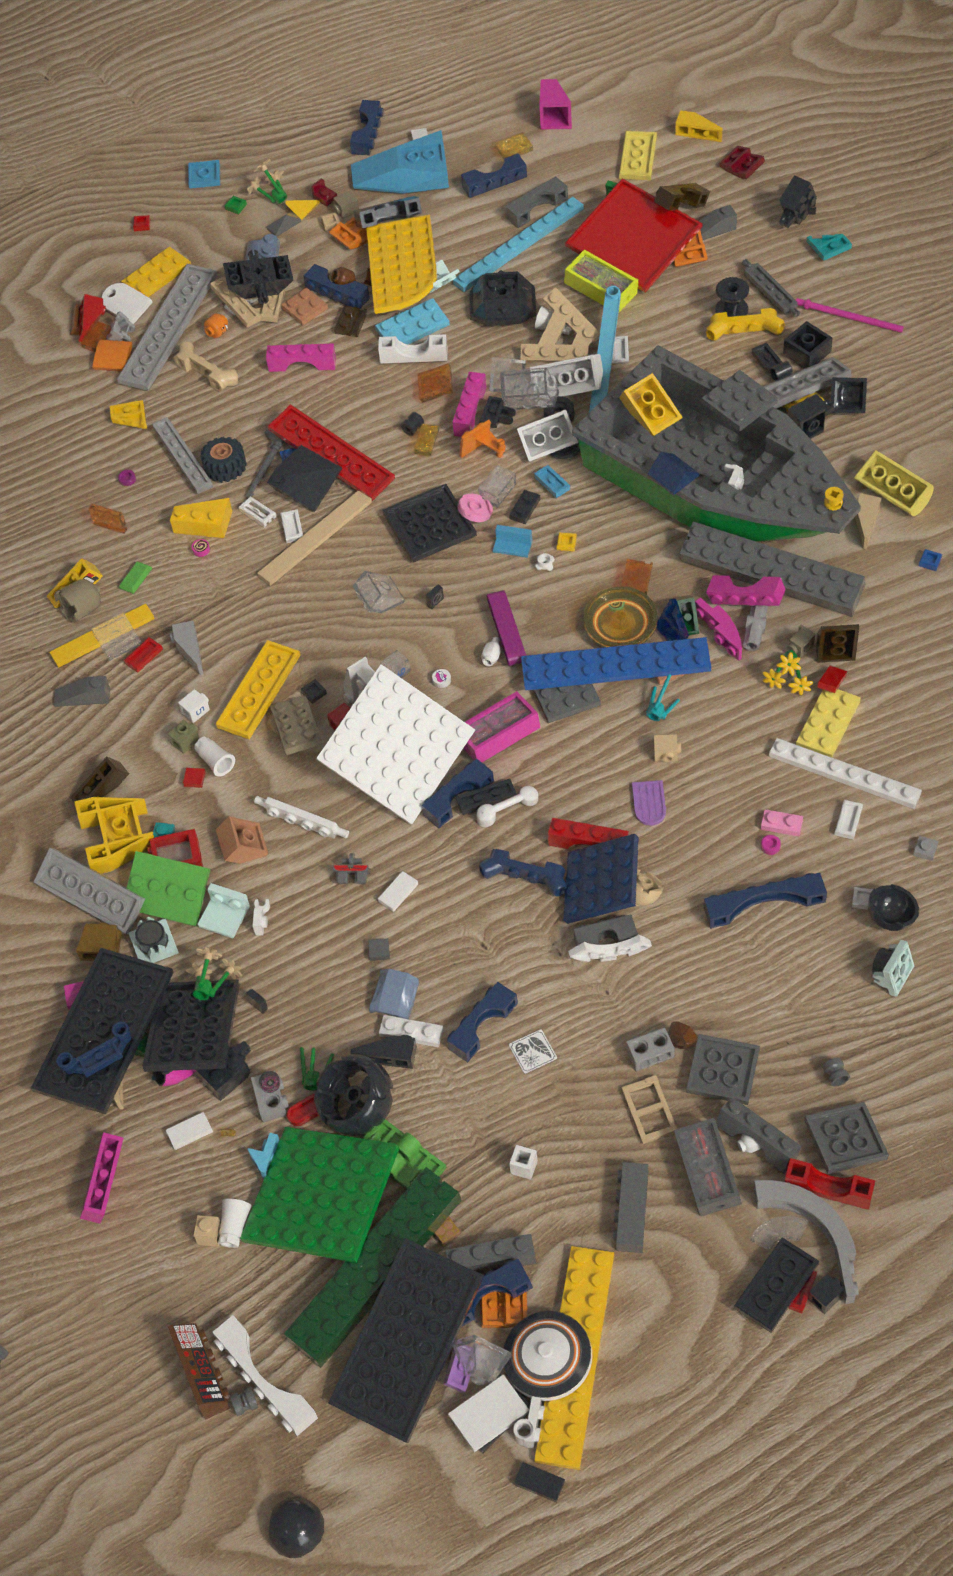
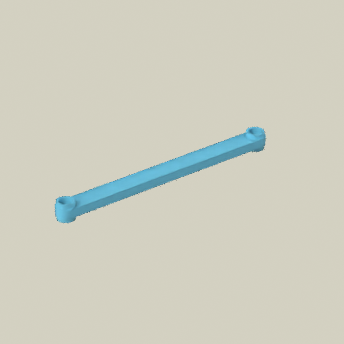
M617 286L608 287L605 293L597 354L601 356L603 376L601 389L592 391L589 413L608 395L621 299L620 289Z

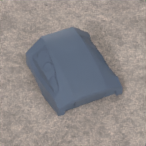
M393 969L380 970V976L369 1012H378L409 1019L414 1006L419 979L406 972Z

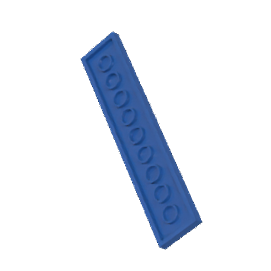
M707 637L521 656L525 690L668 676V674L672 676L711 672Z

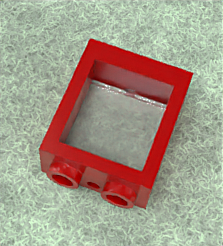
M195 829L150 839L151 846L147 847L149 854L203 867L199 840Z

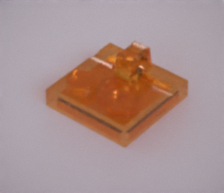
M449 363L418 373L419 399L422 403L453 393L452 372Z

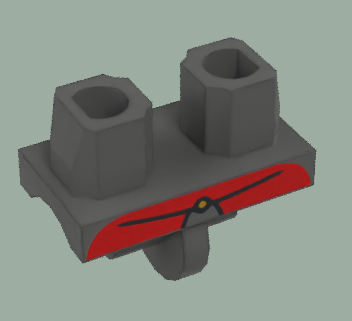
M350 853L349 858H342V864L349 865H333V872L336 874L338 884H348V874H355V884H366L368 874L371 872L368 865H355L362 864V858H355V853Z

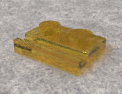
M523 132L495 143V148L498 149L503 159L518 153L521 156L533 151V145L524 136Z

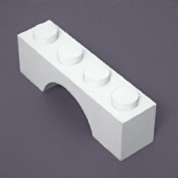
M446 334L429 335L425 342L418 345L404 344L396 336L379 337L378 350L381 364L447 361L448 347Z

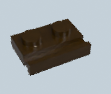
M344 305L334 328L335 334L355 335V337H358L367 316V309L360 310L357 307Z

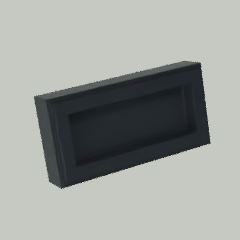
M522 1462L514 1485L557 1503L565 1479Z

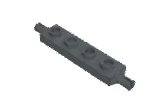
M747 259L742 261V265L746 267L744 275L783 314L791 312L794 317L800 315L801 312L796 308L798 302L759 263L751 264Z

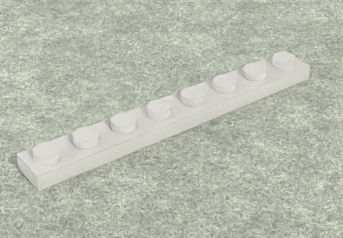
M776 738L769 752V757L912 809H915L922 790L778 738Z

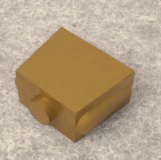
M86 923L76 950L80 961H94L100 948L119 953L122 932L118 929L117 925Z

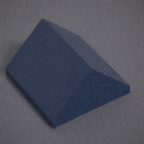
M660 452L649 470L648 476L670 494L675 495L695 480L699 473L675 454Z

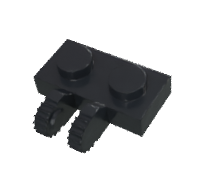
M489 396L480 423L490 420V428L496 429L499 421L502 424L510 425L513 423L512 417L515 416L516 410L505 406V398Z

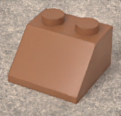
M229 816L216 829L225 861L241 864L268 855L260 823Z

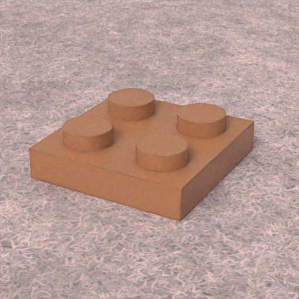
M307 287L281 304L282 309L302 326L328 309L327 304Z

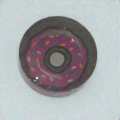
M274 1071L264 1072L259 1078L260 1087L266 1093H273L280 1087L279 1075Z

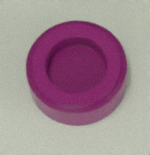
M123 470L118 475V480L121 485L130 486L135 483L136 476L132 470Z

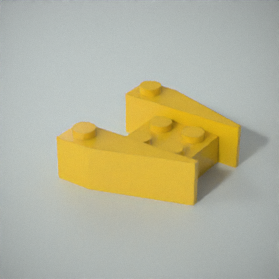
M91 797L74 801L81 829L98 825L101 828L104 843L85 848L91 869L100 874L111 872L133 860L136 851L142 853L148 851L147 847L151 846L150 839L154 838L153 832L142 834L138 816L148 814L145 799Z

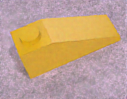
M680 110L676 120L675 135L722 142V127L695 112Z

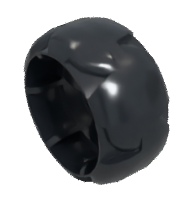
M358 1054L341 1056L342 1060L332 1061L321 1072L316 1083L317 1091L314 1095L315 1109L321 1120L332 1130L349 1136L364 1135L371 1132L374 1126L381 1125L388 1116L393 1102L390 1090L393 1089V1083L385 1068L375 1060ZM363 1071L368 1074L359 1087L351 1086L348 1081L357 1072ZM339 1094H345L346 1101L351 1104L345 1118L341 1117L339 1113Z

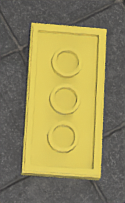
M625 132L619 179L651 180L657 132Z

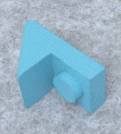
M269 1133L268 1139H265L263 1142L262 1151L248 1148L249 1155L263 1180L267 1175V1170L280 1141L278 1134Z

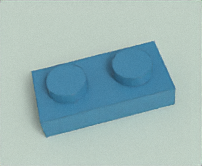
M549 465L534 473L535 479L555 498L570 490V485Z

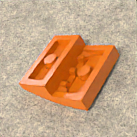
M354 216L345 224L340 222L329 231L330 235L350 250L368 242L367 228L356 227Z
M700 230L674 259L675 267L708 261Z
M99 340L94 356L93 369L122 371L128 362V358L131 357L132 342Z
M491 1292L480 1299L481 1328L514 1327L522 1319L526 1318L527 1292L516 1298L504 1292Z

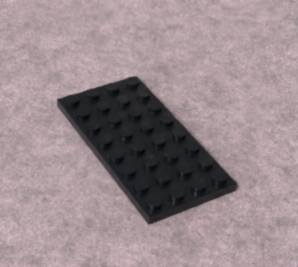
M100 948L31 1086V1090L106 1115L174 973L173 969ZM117 1022H125L130 1028L131 1040L126 1044L122 1052L123 1058L88 1077L85 1074H67L64 1070L60 1069L56 1062L57 1057L63 1052H68L73 1058H77L114 1037L112 1027Z
M404 1238L328 1404L405 1443H409L484 1275Z

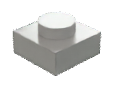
M919 836L913 856L933 861L939 841Z

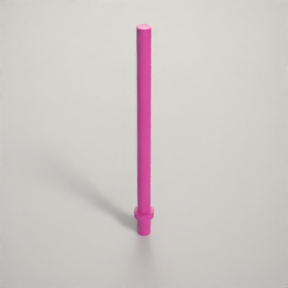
M796 299L797 305L803 306L807 310L810 308L900 333L904 329V326L814 303L810 299Z

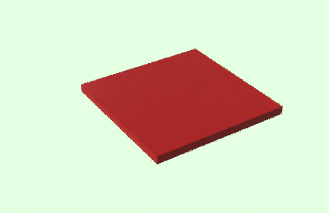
M622 178L565 242V247L578 254L586 250L638 279V289L646 293L699 232L703 223L680 210L665 209L654 202L655 196Z

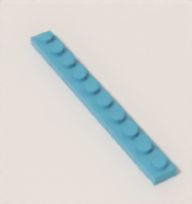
M571 197L458 275L453 280V284L463 292L467 291L479 281L483 274L493 273L584 209V204Z

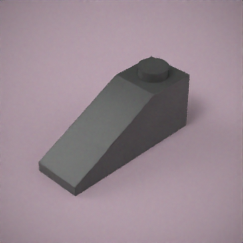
M731 205L715 209L699 221L703 223L700 229L702 240L737 230V214Z
M86 677L56 689L54 706L109 704L110 686L107 677Z

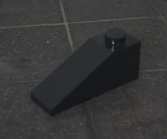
M395 1035L352 1048L350 1054L366 1056L384 1066L413 1069L417 1044L416 1039L409 1035Z

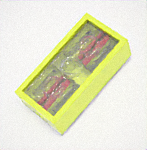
M583 250L565 269L564 283L603 306L607 288L617 286L621 293L619 312L637 294L638 279L586 250Z

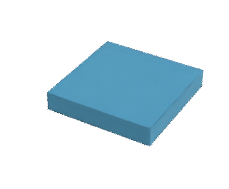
M211 160L188 163L189 189L220 186V161Z

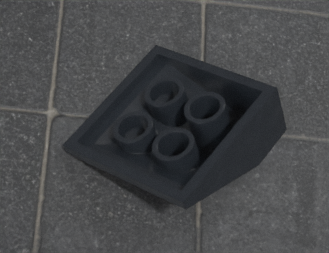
M301 445L276 467L267 483L274 490L315 512L343 468Z

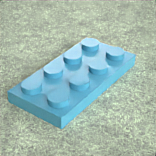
M432 298L376 324L375 329L381 337L396 336L400 342L409 345L449 326L450 321Z

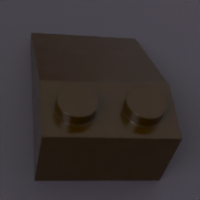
M859 624L821 626L816 635L818 663L855 661Z

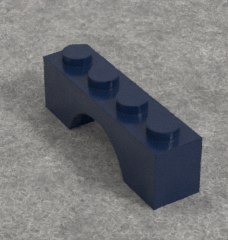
M362 100L359 109L360 120L366 126L358 131H353L350 147L351 154L370 156L371 150L375 146L374 139H377V129L380 128V118L383 117L384 109L381 108L380 101Z
M519 153L504 158L503 166L495 172L483 173L474 169L461 174L462 187L468 197L472 198L526 178L527 165Z
M314 264L303 276L305 288L307 287L310 291L319 293L346 306L361 309L370 299L368 286L357 281L345 285L334 284L329 279L328 269Z
M478 759L468 763L464 770L454 775L445 786H441L431 798H427L422 804L423 816L437 828H441L453 817L451 807L453 799L463 792L491 785L494 782L493 771Z
M499 982L489 987L485 997L481 1001L476 1002L473 1011L468 1016L466 1015L461 1020L460 1026L448 1035V1049L468 1063L480 1049L479 1038L476 1034L479 1025L492 1017L506 1018L518 1004L517 994Z
M519 1259L509 1260L501 1268L484 1274L482 1283L462 1326L475 1320L476 1306L486 1294L504 1292L516 1298L533 1288Z

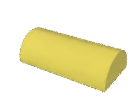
M877 450L873 452L854 477L856 481L912 516L918 515L925 508L934 489L932 484Z

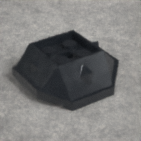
M500 270L497 273H485L469 291L470 320L477 321L485 326L521 324L530 317L536 316L535 286L518 271L504 272Z

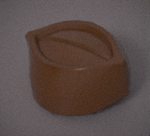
M678 1021L671 1023L668 1035L675 1048L686 1049L697 1042L698 1037L690 1026Z

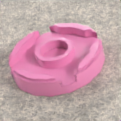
M472 493L465 494L460 498L458 511L470 521L485 522L491 517L493 506L487 499L486 501L482 499L481 495Z

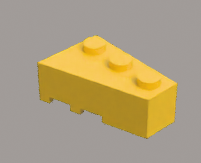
M224 498L174 506L170 518L173 533L225 538L232 515L230 499Z

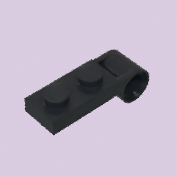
M767 342L752 348V355L774 381L782 380L793 374L790 363L788 361L782 362Z

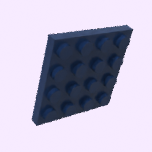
M635 833L568 852L567 889L565 891L563 921L569 924L636 906L639 837Z

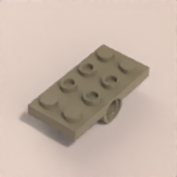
M306 696L296 697L292 700L270 706L286 755L323 744Z

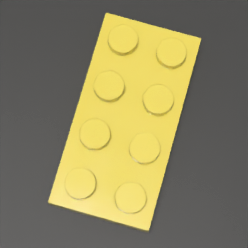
M839 689L836 693L822 690L796 741V745L832 758L860 703L861 697Z

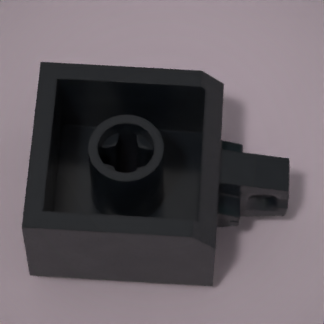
M793 176L779 199L783 209V214L779 221L780 225L789 228L793 222L800 225L806 219L810 207L815 204L817 199L811 182L798 176Z
M815 394L791 406L788 409V416L812 439L824 432L825 417L834 411V405L829 400L823 401Z
M242 1041L236 1047L232 1046L229 1048L226 1068L192 1070L193 1074L221 1101L245 1081L251 1073L248 1064L245 1062V1056L251 1051V1048L245 1041Z

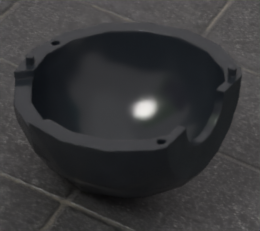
M894 884L880 886L876 889L874 888L870 893L868 901L870 916L879 927L885 930L900 931L908 928L919 916L917 900L909 891L901 886Z
M295 1497L286 1498L275 1505L270 1517L268 1538L271 1547L279 1555L287 1558H302V1556L313 1551L321 1542L324 1534V1518L320 1509L312 1501Z

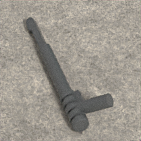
M268 429L265 431V435L272 440L270 444L271 451L246 494L247 499L254 495L253 492L258 483L264 477L274 457L285 442Z

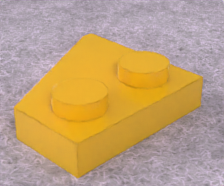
M143 400L110 406L112 423L147 429Z

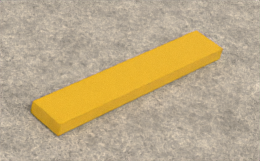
M145 603L50 651V656L59 668L154 620V615Z

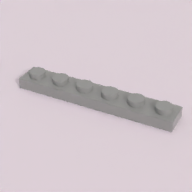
M168 417L153 423V429L196 493L200 494L212 488L211 480Z

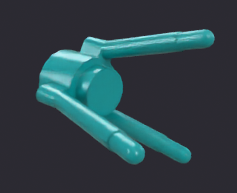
M668 674L656 702H654L657 687H653L649 706L646 710L647 717L653 721L665 720L667 714L680 702V699H676L666 710H664V705L660 703L670 681L671 674Z

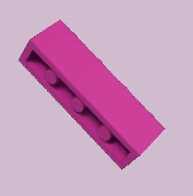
M103 1132L99 1141L80 1219L101 1223L105 1215L123 1137Z

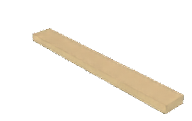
M357 491L257 573L258 577L271 586L370 505L372 499Z

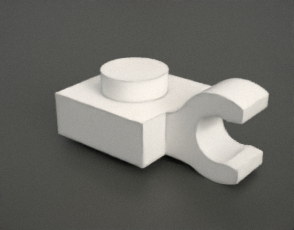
M258 899L254 902L253 929L255 935H263L264 928H267L268 919L264 914L270 909L268 899H266L264 906H259Z

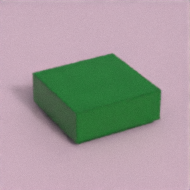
M232 196L225 204V210L239 215L247 205V202L244 199Z

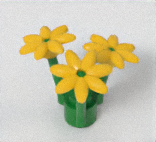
M793 650L780 655L781 661L776 665L777 669L775 672L772 668L770 673L763 672V675L766 677L762 680L763 682L769 683L770 688H773L775 685L781 689L780 683L786 682L785 679L780 678L781 675L789 671L790 675L794 676L795 669L797 676L794 678L795 683L788 684L789 687L793 688L791 693L798 691L799 695H803L804 690L811 691L809 686L813 684V681H807V676L801 679V666L798 663L800 658Z

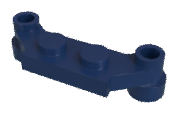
M117 1022L112 1027L114 1037L77 1058H73L68 1052H63L57 1057L56 1062L60 1069L64 1070L67 1074L78 1073L85 1074L88 1077L123 1058L122 1052L126 1044L131 1040L130 1028L125 1022Z

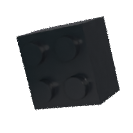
M806 321L784 339L783 354L804 368L818 364L831 353L833 337Z

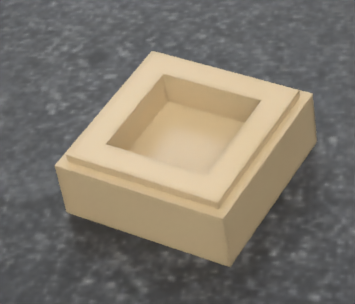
M336 213L321 216L325 231L331 230L340 223Z

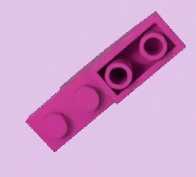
M700 597L695 601L697 617L703 619L709 628L714 630V640L718 645H722L730 656H734L738 661L741 660L742 644L735 624L719 605L712 608Z

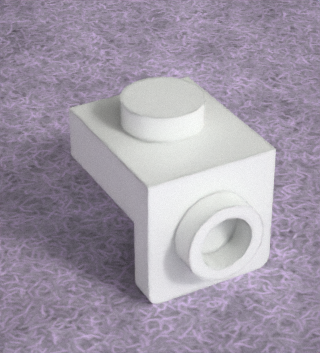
M725 464V476L730 478L728 484L737 490L742 489L744 484L743 468L734 464Z

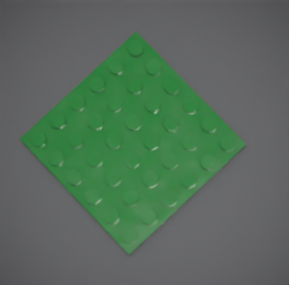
M285 1127L267 1170V1175L263 1180L241 1234V1241L243 1243L357 1263L398 1154L399 1146L394 1143Z

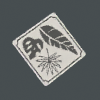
M541 1029L509 1044L525 1074L557 1059Z

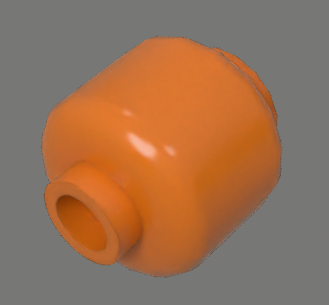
M212 314L204 322V331L209 337L219 338L228 330V320L222 314Z

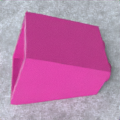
M541 79L539 102L541 130L572 129L570 99L557 79Z

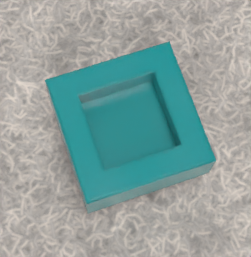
M156 822L153 831L154 838L175 833V825Z

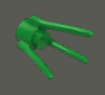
M300 1047L301 1084L306 1090L317 1091L316 1083L320 1075L318 1071L314 1070L316 1049L314 1047L311 1049L310 1070L306 1074L304 1048ZM333 1053L330 1054L326 1066L332 1062L334 1058Z

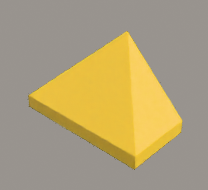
M318 200L285 201L286 205L301 220L320 204Z

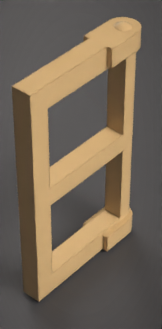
M657 1076L622 1087L643 1144L675 1134L674 1130L678 1128ZM654 1085L660 1103L636 1110L630 1093ZM663 1109L670 1127L645 1135L639 1117Z

